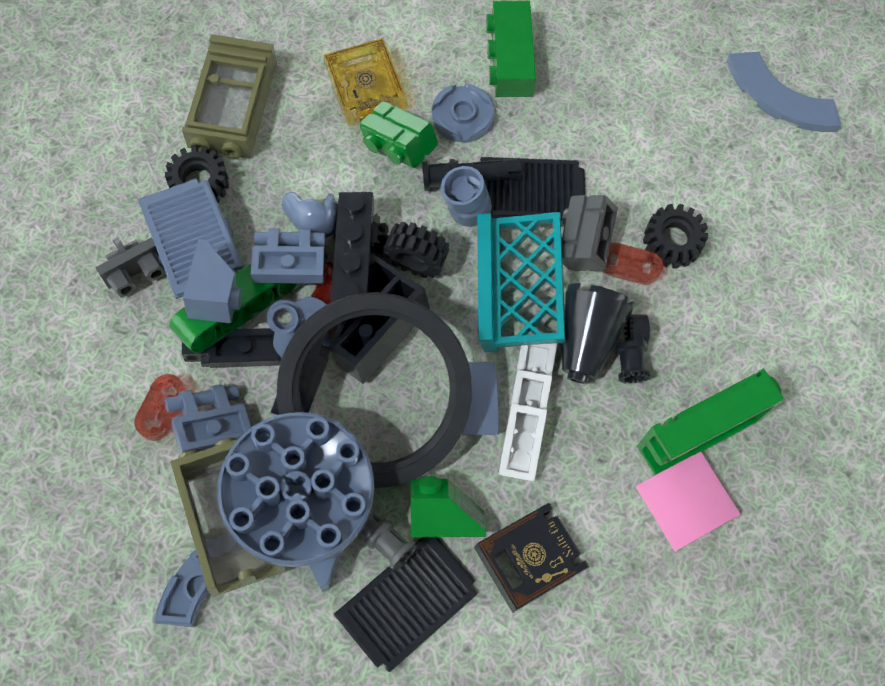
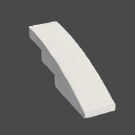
M557 343L524 345L520 347L498 475L535 481Z

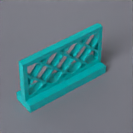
M560 212L492 218L491 213L477 214L478 341L483 351L498 352V347L566 343ZM553 224L554 232L544 242L532 233L539 225ZM516 227L522 233L509 245L501 238V228ZM529 238L539 247L528 258H525L516 249ZM553 242H554V250L550 247V245H551ZM501 246H502L503 248H505V250H504L502 253H501ZM546 251L555 258V263L544 273L533 263ZM512 254L523 264L510 276L502 269V263ZM528 268L540 277L529 290L516 281ZM554 273L555 281L552 278H550ZM502 277H503L504 279H506V281H505L503 284H502ZM547 282L556 289V295L545 305L534 294ZM511 285L524 294L512 307L502 300V295ZM529 299L541 308L530 322L517 313ZM555 305L557 314L551 310ZM502 308L507 311L503 316H502ZM548 314L557 321V333L542 334L535 326ZM512 317L525 326L516 336L503 337V326Z

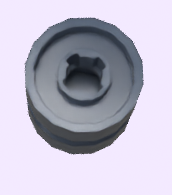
M469 166L454 168L445 175L441 183V192L452 218L462 226H476L477 214L490 213L492 208L483 176L478 170Z

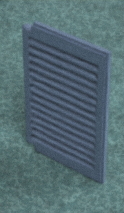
M193 179L138 199L176 299L184 295L198 239L206 240L233 272L244 268L208 180L198 183L197 179Z

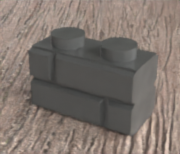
M571 196L569 207L564 210L562 217L564 225L562 259L563 265L569 270H605L618 207L607 196Z

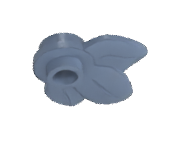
M305 297L297 302L284 299L276 301L271 305L267 312V323L271 330L275 332L273 346L281 358L295 332L313 313L327 305L325 302L315 297ZM281 311H288L291 314L292 320L289 323H282L279 320L278 315ZM327 331L323 345L329 347L331 339L329 331Z

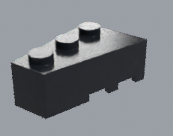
M371 254L369 293L377 292L399 295L416 301L430 309L424 287L374 254ZM368 315V319H349L339 324L329 348L337 366L364 384L414 326L403 320L384 315Z

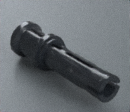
M520 157L470 163H459L455 159H450L448 163L428 164L427 161L422 162L424 191H429L431 187H441L445 175L452 169L461 166H469L478 170L483 176L484 181L522 179Z

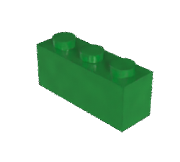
M493 1L492 14H486V33H492V40L487 41V58L493 59V66H489V85H495V97H533L536 73L530 1Z

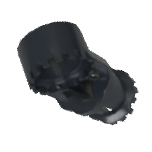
M631 314L626 323L627 327H624V330H627V332H624V335H628V337H625L626 342L615 346L616 354L620 355L621 373L618 374V378L624 384H631L632 380H634L635 384L637 380L641 383L650 379V372L646 370L644 358L650 338L649 318L646 314Z

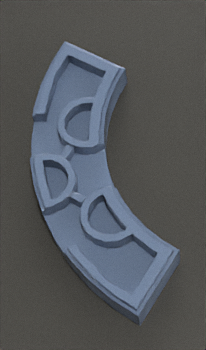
M760 51L729 54L727 63L735 82L742 92L746 91L758 103L757 107L777 120L780 117L798 124L797 128L818 132H837L841 123L834 99L808 97L786 87L768 70L762 60Z
M230 532L220 535L216 541L210 539L206 541L211 558L243 548ZM196 549L168 582L158 604L154 623L184 627L195 626L199 609L209 593Z

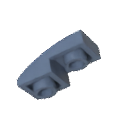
M468 362L472 379V401L462 435H499L495 362Z

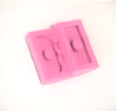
M701 452L662 471L636 487L674 551L685 547L741 515Z

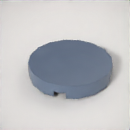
M455 84L446 87L438 93L432 105L431 118L437 131L451 141L462 143L476 141L486 135L492 127L494 120V105L491 97L483 89L471 84L458 87Z

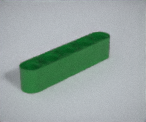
M324 252V267H325V265H326V263H327V260H328V256H327V254ZM251 264L235 273L237 288H242V303L240 310H234L231 323L188 319L185 307H183L171 318L169 327L193 353H201L304 283H252L250 275Z

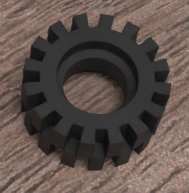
M197 145L191 146L192 152L187 153L186 149L183 148L180 150L182 156L178 157L176 154L171 156L173 163L167 162L166 169L168 172H165L169 188L185 183L186 176L191 172L205 170L210 174L208 181L217 203L220 202L218 196L225 197L227 194L225 188L229 189V177L224 161L218 156L216 151L212 150L209 152L208 147L202 146L201 151H198Z
M668 204L665 210L661 207L657 209L656 214L653 213L643 238V244H647L645 248L647 254L654 253L651 258L653 261L656 262L661 258L663 260L661 266L667 267L670 262L672 263V269H678L681 263L683 267L689 266L691 261L694 262L698 258L708 239V233H705L708 226L706 223L700 224L703 219L700 213L696 217L693 216L695 209L690 207L686 212L683 210L684 205L678 204L676 210H674L673 204ZM669 227L678 228L686 234L687 243L684 245H674L665 239L663 231Z
M401 222L400 225L396 223L392 227L383 249V255L386 256L385 259L387 261H392L391 265L394 267L400 266L403 272L410 271L415 276L420 274L422 278H427L428 276L435 278L436 275H440L450 249L449 243L445 242L446 239L443 236L437 237L438 232L434 230L430 232L423 225L421 228L417 227L416 223L410 222L408 225L406 222Z

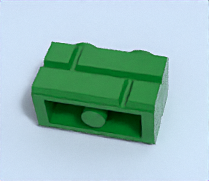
M382 101L373 110V114L370 113L360 122L365 146L373 153L380 151L386 154L397 165L404 163L412 168H416L425 159V155H429L438 146V140L432 123L385 101Z

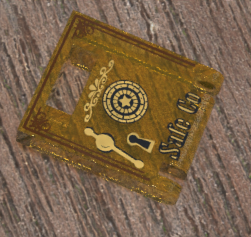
M384 38L323 55L327 73L347 126L354 124L351 110L356 109L358 120L361 122L370 113L373 114V110L382 101L395 106L393 98H396L400 109L408 108L406 96ZM366 56L371 58L370 60L345 67L343 64Z

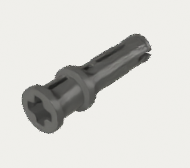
M370 511L361 533L366 537L367 546L370 549L376 548L390 561L389 567L396 571L410 559L417 545L413 541H406L393 529V522L381 519Z

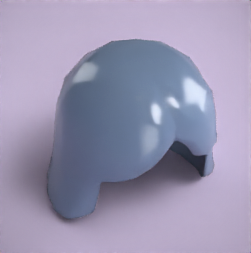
M288 192L282 198V210L299 232L300 229H311V232H325L326 239L336 231L338 204L335 201L334 194L328 193L326 200L322 204L315 199L302 200L295 192Z

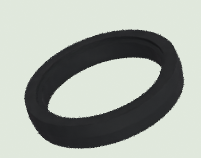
M377 292L360 293L343 297L325 305L313 313L295 332L285 349L279 366L277 404L279 414L304 413L300 397V379L305 360L314 344L335 325L359 316L384 315L403 320L421 330L436 345L447 367L450 386L448 406L440 426L422 447L394 461L370 463L374 478V488H384L400 485L424 475L449 454L459 440L469 416L472 401V379L466 354L458 338L451 328L433 311L416 301L399 295Z

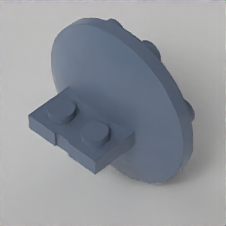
M295 412L280 414L254 425L232 446L225 457L219 474L217 486L218 504L222 519L230 534L240 546L254 557L285 567L313 565L323 562L343 551L363 529L369 517L374 497L372 467L360 442L339 423L312 413Z

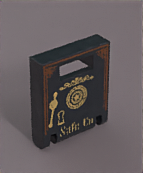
M550 503L543 505L483 539L474 547L512 613H515L589 568L586 560L579 562L576 566L573 564L572 560L580 556L581 552L558 515L549 520L545 519L544 516L553 510ZM503 551H505L523 581V584L512 589L494 559L501 555Z

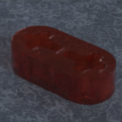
M611 243L606 268L602 272L630 282L650 285L658 280L663 270V262L657 254L651 251L620 243ZM612 254L618 255L617 265L610 264ZM644 263L650 264L651 271L649 274L643 272L642 266Z
M164 374L155 379L135 416V428L146 440L157 441L164 438L172 426L173 417H176L179 412L168 413L165 401L162 404L164 400V395L161 392L162 388L169 389L173 384L177 392L175 396H178L179 392L186 391L181 380L175 375ZM168 395L166 398L175 397V396H174V395ZM159 410L157 420L161 423L158 428L152 427L148 431V427L144 424L147 419L153 420Z

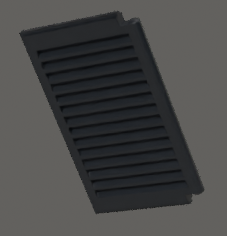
M481 157L480 161L504 160L515 158ZM521 158L522 171L520 172H522V179L484 181L491 199L492 208L490 213L492 218L560 212L561 221H563V212L569 207L571 196L585 195L584 169L578 168L579 161Z
M422 537L415 543L417 548L413 555L401 568L394 571L392 568L387 567L334 613V616L377 668L384 664L385 669L391 672L477 595L476 590L470 587L475 580L438 537Z

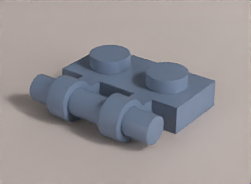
M269 228L268 232H254V244L267 246H253L250 274L252 283H323L324 247L312 246H325V232H311V229H300V232H280V228Z
M222 384L210 386V389L206 391L192 393L191 390L179 392L178 396L165 398V407L168 413L181 410L184 414L173 417L171 422L180 454L193 449L203 451L215 447L214 445L218 441L226 438H236L237 440L251 428L244 403L232 406L229 404L230 400L239 399L237 385L224 387ZM209 404L215 407V409L202 412L197 410V407Z

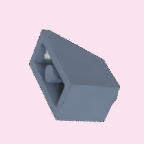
M198 239L183 295L187 318L231 323L234 310H240L242 288H237L235 273L206 240Z

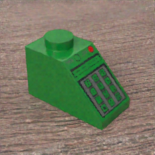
M425 476L420 479L411 480V537H486L484 510L449 479Z

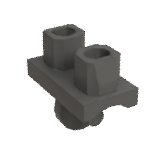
M119 237L112 240L117 250L105 255L108 261L95 267L108 289L112 288L121 298L133 293L136 289L130 277L143 271L148 281H155L165 275L152 237L138 244L136 239L126 245L122 244Z

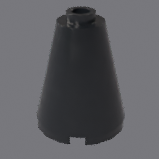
M572 283L568 285L565 292L566 343H563L562 371L568 373V380L587 384L588 379L596 380L631 316L635 302L627 303L628 297L608 288L591 285L590 290L585 291L579 290L581 283Z

